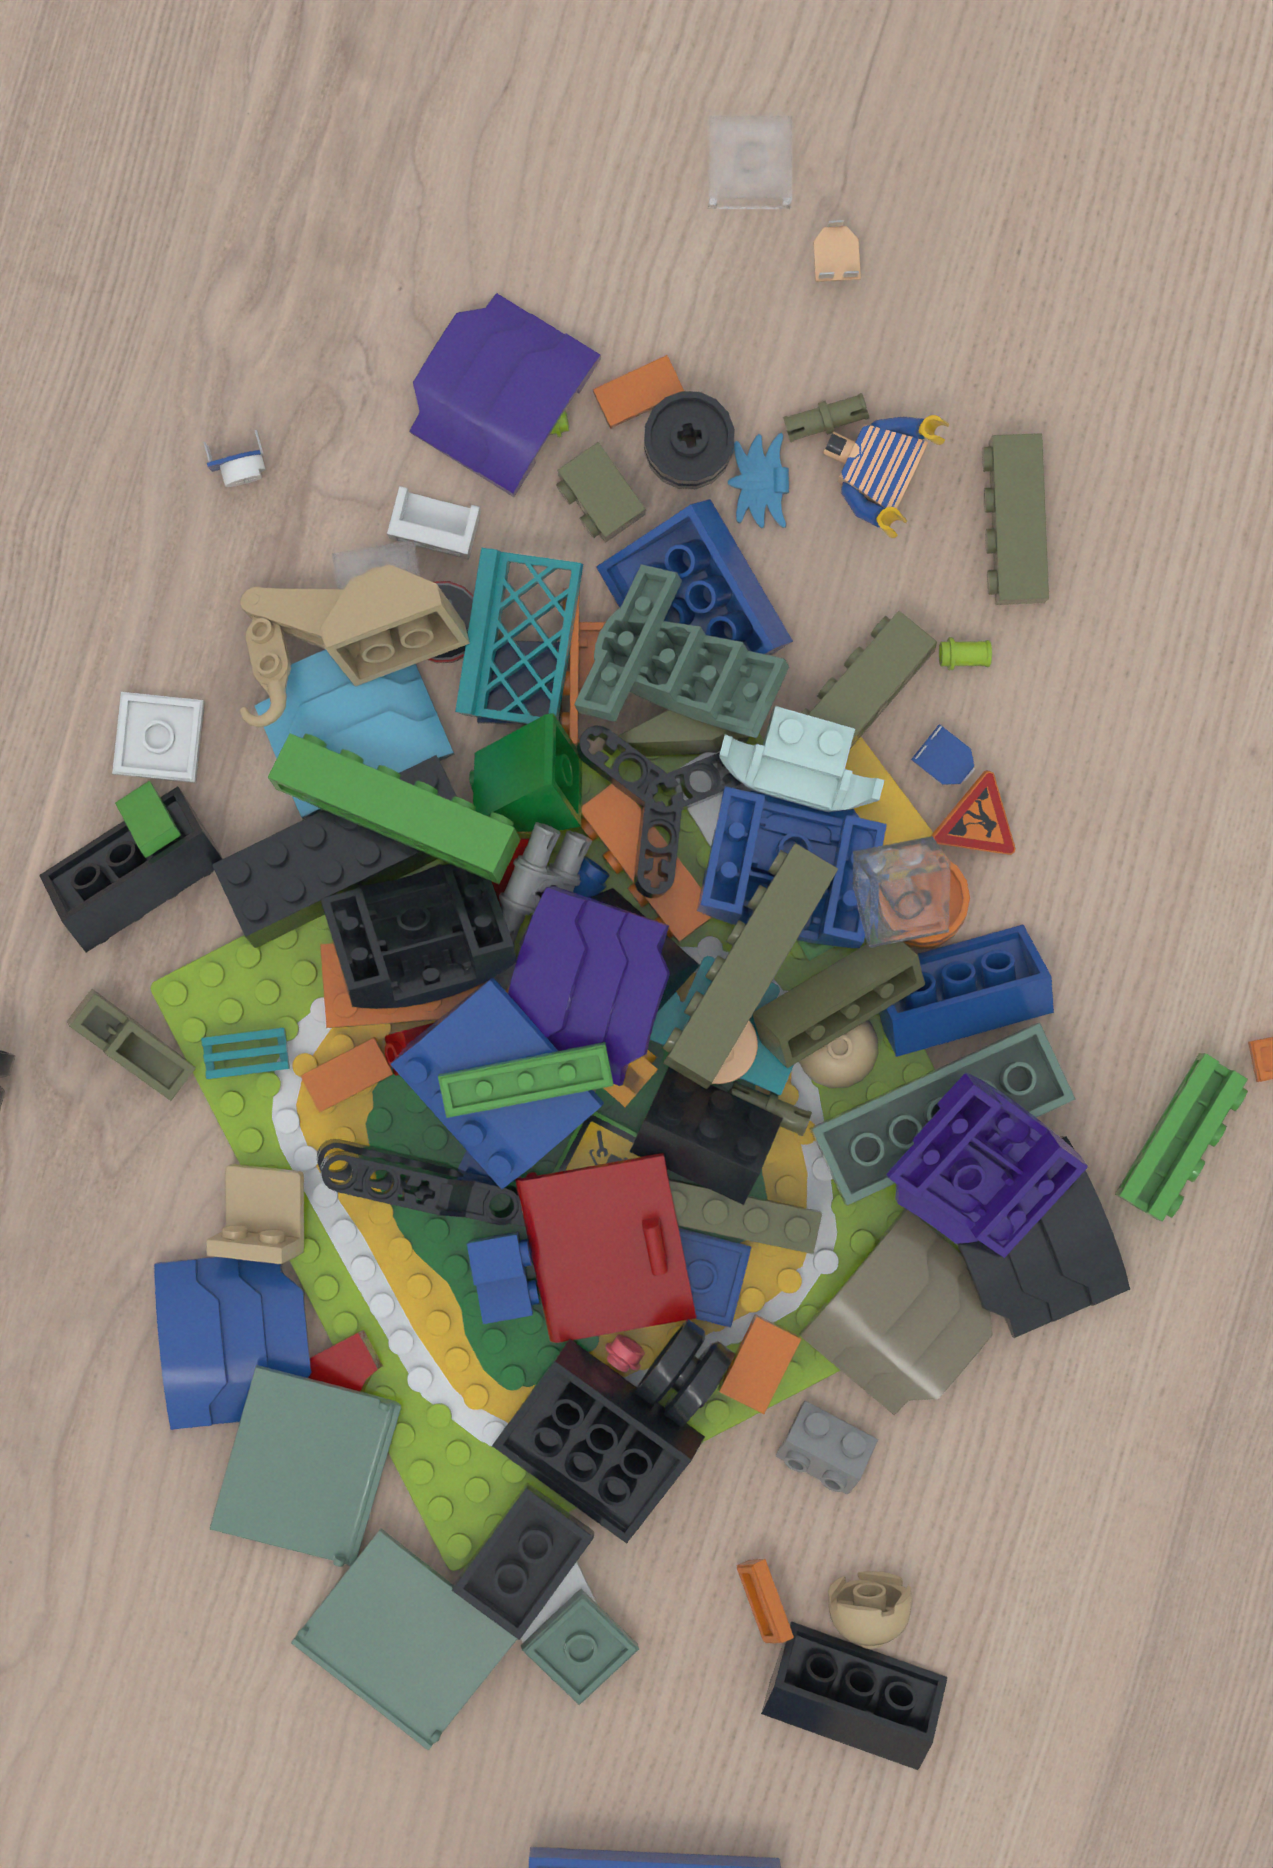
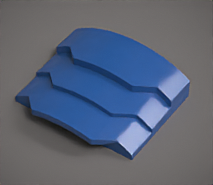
M725 786L697 911L730 924L736 925L739 920L746 924L754 911L747 907L757 888L761 885L767 889L775 876L768 872L776 856L780 850L788 854L796 843L838 868L797 940L829 946L860 948L865 939L887 824L859 818L854 809L825 812L755 791L748 792Z
M207 1257L154 1264L159 1350L170 1430L240 1422L256 1365L305 1378L310 1376L312 1372L304 1290L283 1273L282 1264L223 1257Z

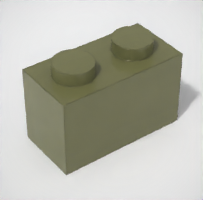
M599 442L557 470L558 477L561 480L556 484L558 490L569 505L576 501L584 512L580 520L593 538L600 535L606 543L646 515L645 507Z

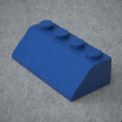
M1019 925L917 954L925 985L881 1011L879 1016L886 1037L896 1057L1054 1013L1052 978L1025 926Z

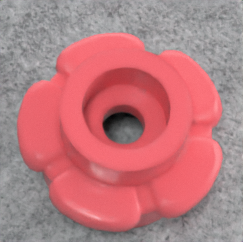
M618 1334L613 1342L606 1344L605 1348L609 1353L607 1360L616 1369L622 1372H627L629 1369H640L641 1365L639 1362L645 1355V1352L634 1340L625 1335Z

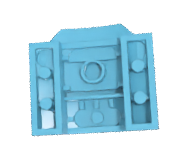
M326 649L291 664V671L286 686V708L276 722L264 726L276 758L289 733L303 738L304 734H310L324 741L327 744L326 748L340 754L342 749L348 750L363 758V764L377 770L379 765H383L398 773L437 755L439 761L455 755L416 664L354 686ZM270 698L254 705L258 715L264 714L270 708ZM293 797L302 819L323 811L321 808Z

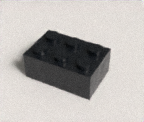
M668 1067L629 1152L640 1157L664 1153L667 1170L744 1205L762 1170L783 1118L713 1085L706 1089L671 1067Z
M527 1482L456 1579L451 1591L520 1640L594 1538V1531Z

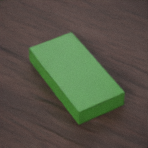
M150 781L115 802L138 848L145 857L152 855L181 836L161 797Z

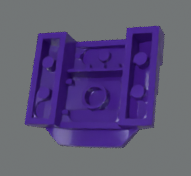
M496 293L486 308L456 313L413 381L419 414L409 432L507 494L515 497L535 465L536 455L575 393H580L600 362L601 355L567 333L560 332L535 315L526 312Z
M556 886L546 887L524 937L508 995L558 1051L605 1042L613 1084L622 1086L628 1064L647 1054L655 1018L670 976L667 964L661 954L669 925Z
M965 1072L937 1103L940 1110L914 1137V1144L886 1175L896 1183L895 1200L900 1206L929 1223L955 1244L980 1241L1005 1258L1088 1168V1165L1078 1152L1026 1109L993 1086Z

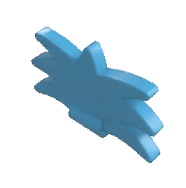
M782 433L778 434L772 441L766 456L763 453L762 436L760 434L752 442L747 456L740 442L735 441L734 443L736 462L741 475L729 479L727 483L729 486L741 490L736 511L738 523H742L745 513L749 508L757 525L760 528H764L765 509L767 506L774 520L782 528H786L781 502L783 494L789 493V468L782 467L780 461V450L784 438Z

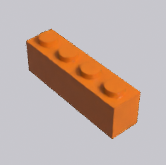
M611 784L581 806V815L583 816L581 818V828L592 841L599 837L608 849L602 856L616 874L624 870L633 882L627 889L639 905L643 908L649 903L658 915L654 920L669 925L667 932L669 938L674 936L677 942L680 943L713 918L697 911L701 887L678 857L673 885L664 895L658 898H648L638 892L634 884V872L641 808L634 800ZM655 827L649 829L647 836L651 845L656 848L668 846ZM645 854V859L654 858L652 870L645 874L644 878L649 879L651 887L656 888L660 882L665 881L664 877L658 876V863L661 859L668 861V857H652Z

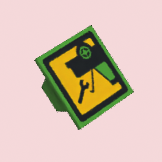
M594 1112L575 1129L553 1173L639 1158L640 1156L629 1152L638 1133L598 1112Z

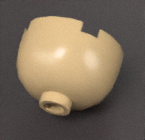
M867 1020L805 1057L799 1063L803 1071L815 1083L829 1088L850 1087L862 1081L872 1071L879 1054L877 1034L871 1022Z
M876 1571L858 1572L860 1580L847 1583L845 1576L838 1578L829 1587L828 1608L830 1618L841 1636L855 1644H859L863 1648L875 1649L894 1640L905 1630L911 1613L912 1593L910 1585L907 1588L903 1587L902 1578L894 1574Z

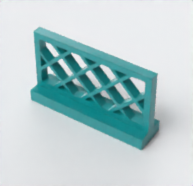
M481 547L468 628L470 644H467L465 647L455 712L470 717H483L529 724L540 717L533 716L524 702L543 689L551 700L549 714L554 713L559 720L584 564L507 553ZM510 563L526 565L534 576L532 580L517 591L514 590L507 580ZM534 566L545 567L546 569L538 573ZM557 569L571 571L569 588L555 597L543 579ZM539 583L551 601L532 615L520 597ZM507 589L511 595L504 600ZM567 598L566 608L564 609L560 603ZM516 601L528 619L508 632L501 622L502 611ZM556 607L564 618L563 627L549 638L537 620ZM530 625H533L544 640V643L528 655H525L513 638ZM499 629H500L501 632L503 633L504 637L501 638V639L498 641V635H499ZM560 639V645H559V651H558V650L556 649V647L554 646V643L557 642V641ZM509 642L521 660L502 673L494 662L495 654L498 649ZM549 648L557 658L556 670L542 679L530 661ZM526 665L538 683L519 697L507 679ZM494 671L498 677L491 682L492 672ZM554 680L553 689L551 692L547 684ZM503 683L515 701L501 711L487 709L489 692ZM519 706L524 714L510 712Z

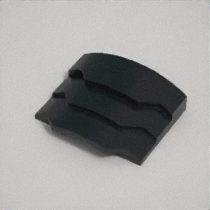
M438 864L427 870L400 879L359 885L354 890L321 898V904L352 1007L388 1009L438 1001L481 985L517 962L514 944L492 881L452 864Z
M1060 1136V1138H1062L1067 1144H1069L1073 1148L1067 1136ZM1086 1170L1005 1258L980 1241L957 1244L976 1288L982 1308L1004 1317L1013 1338L1130 1290L1117 1242Z

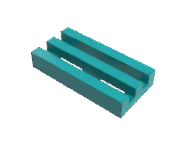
M285 1028L201 1038L204 1049V1063L206 1065V1079L290 1069ZM275 1037L278 1039V1045L213 1053L212 1045ZM271 1054L280 1055V1062L215 1070V1061Z

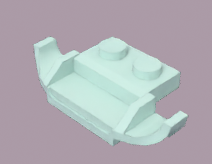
M777 706L772 709L763 745L756 744L753 746L725 735L719 754L722 763L729 772L747 786L749 790L825 812L849 810L879 801L885 781L879 778L852 774L853 771L845 769L855 732L854 728Z

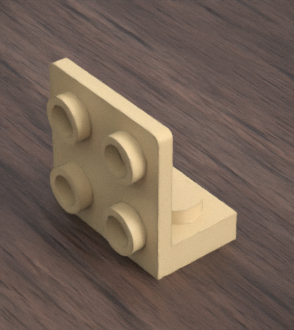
M238 1164L226 1166V1227L222 1228V1232L207 1239V1256L283 1264L304 1253L303 1172Z

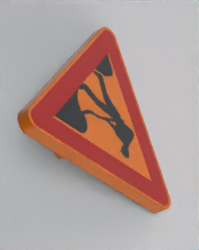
M986 770L975 781L931 835V840L934 843L1012 855L1015 852V844L993 772Z

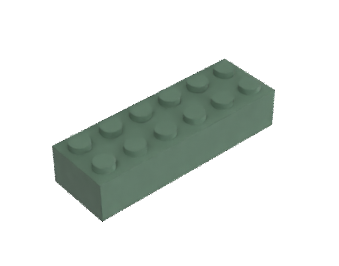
M1036 1023L811 1127V1133L844 1204L854 1203L895 1183L886 1174L914 1144V1137L940 1110L937 1103L965 1072L993 1086L1036 1118L1075 1100L1041 1024Z

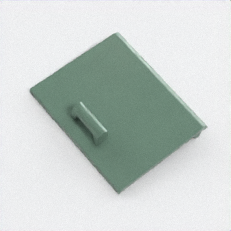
M256 1365L210 1524V1530L332 1560L333 1564L338 1567H343L344 1564L351 1567L358 1557L401 1405L390 1399Z
M380 1529L303 1628L298 1631L291 1643L420 1745L429 1750L433 1744L439 1741L442 1732L515 1643L517 1638L451 1591L452 1583L383 1529Z

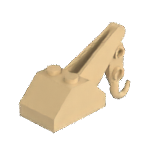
M391 564L371 568L364 574L351 578L345 589L252 587L244 592L240 600L242 609L252 619V623L246 631V642L254 677L269 694L271 704L267 712L259 716L250 714L246 707H242L240 713L246 723L255 727L268 726L282 716L286 708V686L291 671L284 633L326 649L353 685L358 686L470 644L465 623L436 583Z

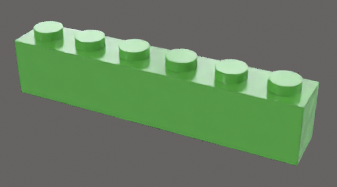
M289 733L268 775V779L276 790L492 882L500 883L521 840L516 829L512 827L514 823L510 819L491 812L489 817L475 811L476 807L472 803L454 796L452 801L437 795V789L424 782L416 781L414 785L400 780L401 775L386 766L379 765L376 770L363 764V758L348 750L342 749L340 754L327 749V744L324 741L310 734H304L303 738Z

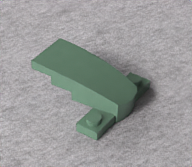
M641 564L621 608L617 609L609 617L599 632L594 651L595 662L574 706L581 714L616 722L627 696L631 692L678 714L722 729L757 738L789 669L786 660L748 651L743 642L707 636L699 626L664 621L682 580L677 572Z

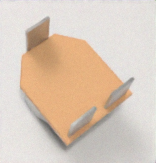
M844 220L829 221L828 227H824L813 241L815 282L861 280L859 239L847 226H843Z

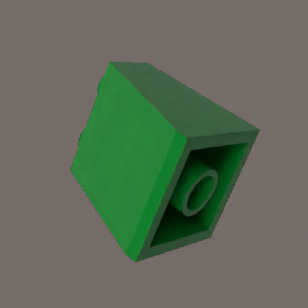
M554 713L545 714L475 752L474 770L470 771L469 780L473 791V805L476 807V812L488 817L491 812L510 819L514 823L512 827L516 829L520 838L531 836L536 822L551 826L558 831L581 827L582 760L578 756L576 746Z

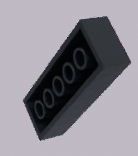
M437 755L399 773L401 775L400 780L412 785L416 781L429 784L438 790L437 795L450 801H452L454 796L457 797ZM323 810L212 864L245 937L254 948H257L325 915L321 898L354 890L359 885H369L398 879L438 858Z

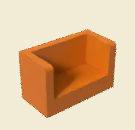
M755 1314L735 1353V1357L718 1388L719 1392L765 1414L801 1341L800 1336Z

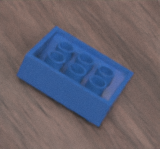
M711 499L690 504L596 566L620 608L642 564L677 572L682 580L664 621L699 626L707 636L743 642L748 651L770 656L793 642Z
M494 978L486 981L408 1043L390 1064L501 1189L530 1169L604 1104L593 1090L446 1118L438 1080L439 1074L558 1051Z

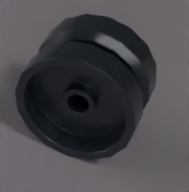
M681 391L665 397L652 409L645 424L644 454L650 469L662 482L677 489L696 490L712 484L725 472L733 455L735 429L729 412L717 399L702 392ZM685 436H692L696 439L695 447L688 448L686 442L681 440Z
M687 1319L672 1336L634 1390V1393L650 1405L658 1403L673 1388L674 1392L665 1405L664 1414L681 1428L708 1401L721 1383L723 1374L736 1355L721 1342L716 1341L711 1343L700 1357L697 1358L695 1355L705 1340V1331L690 1319Z

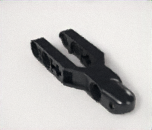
M342 1139L325 1141L317 1151L316 1160L323 1182L329 1189L335 1192L435 1215L466 1217L496 1225L510 1223L525 1227L517 1187L510 1184L501 1189L490 1177L469 1173L441 1162ZM340 1148V1149L344 1150V1151H335V1152L329 1153V1154L324 1158L325 1154H326L330 1149ZM342 1160L347 1162L341 1169H329L330 1165L335 1161ZM375 1171H387L382 1178H370ZM330 1178L341 1180L344 1182H335L332 1181ZM372 1188L381 1189V1190H385V1191H383V1192H377V1191L373 1190ZM506 1194L510 1196V1203L504 1210L494 1211L489 1208L490 1201L495 1195Z

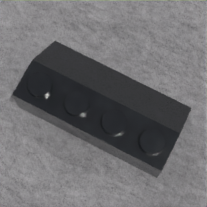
M178 786L163 795L161 799L181 836L148 857L143 855L125 821H123L39 875L62 923L86 953L97 945L106 942L111 936L133 922L140 920L144 915L167 900L176 897L180 892L203 877L213 873L214 868L212 864L223 859L213 839Z
M791 1621L790 1628L794 1638L784 1642L769 1682L761 1714L919 1770L933 1744L948 1677Z

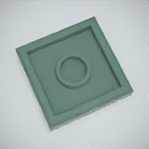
M582 1589L521 1644L522 1651L578 1705L586 1700L639 1650L638 1643Z

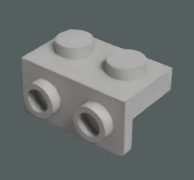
M804 1401L785 1441L779 1447L776 1457L783 1460L790 1469L797 1472H805L817 1478L829 1490L849 1494L860 1481L878 1439Z

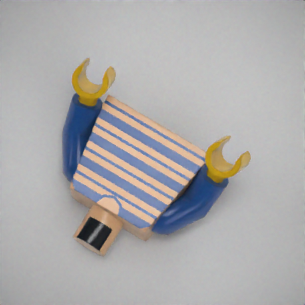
M930 415L925 419L904 416L879 419L870 425L864 424L856 442L833 431L823 454L845 464L837 482L842 485L841 494L856 517L876 527H881L890 538L898 536L890 525L896 520L907 523V519L897 508L928 442L922 439L927 438L934 444L942 445L945 439L934 435V432L938 426L944 425L948 427L949 423L936 415Z

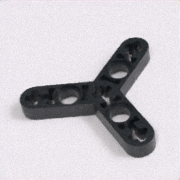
M595 725L587 728L577 742L579 758L642 807L634 884L638 892L645 897L658 898L664 895L671 888L675 879L682 810L723 794L725 786L736 789L744 786V784L731 773H728L722 778L725 785H721L719 771L726 767L719 757L720 752L666 773L604 726ZM598 737L602 738L605 741L602 748L611 756L616 749L621 752L612 763L611 768L604 765L610 759L606 754L598 751L593 755L588 751L591 744L586 740L587 738L595 741ZM624 761L635 762L641 770L639 780L635 782L623 780L619 774V765ZM694 771L707 773L712 783L710 790L707 792H697L694 790L689 781L691 773ZM680 778L682 792L671 797L667 807L663 801L655 802L653 797L658 792L657 787H661L663 792L671 791L679 785L675 779ZM683 793L688 798V800L683 799ZM654 826L664 828L670 837L668 846L656 848L651 845L647 836L649 829ZM645 854L652 857H668V861L661 859L658 863V876L664 877L665 881L660 882L656 888L651 887V881L644 878V875L652 870L654 858L645 859Z

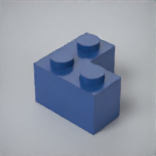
M519 1231L469 1240L467 1248L473 1282L477 1287L483 1324L532 1316L534 1313L532 1306L539 1305L540 1301L536 1280L528 1281L525 1266H531L532 1263L528 1239L521 1240Z

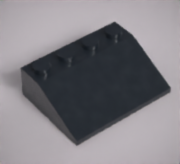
M569 1339L493 1443L492 1447L627 1544L692 1461L705 1436L687 1423L682 1428L665 1416L664 1406L659 1403L650 1405L634 1393L635 1385Z

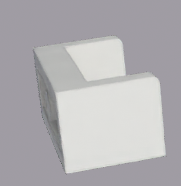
M399 486L387 535L391 540L469 560L481 509L475 505L467 508L409 493L408 488Z

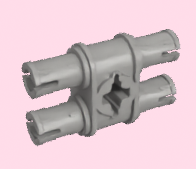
M535 823L528 845L523 855H519L518 858L514 859L513 864L515 867L505 891L499 895V903L501 904V910L513 944L525 915L534 914L546 887L556 886L573 892L575 886L580 884L578 872L584 856L592 843L591 839L568 830L555 862L550 863L548 866L549 857L561 833L546 824ZM527 929L522 937V940L519 943L520 946H522Z

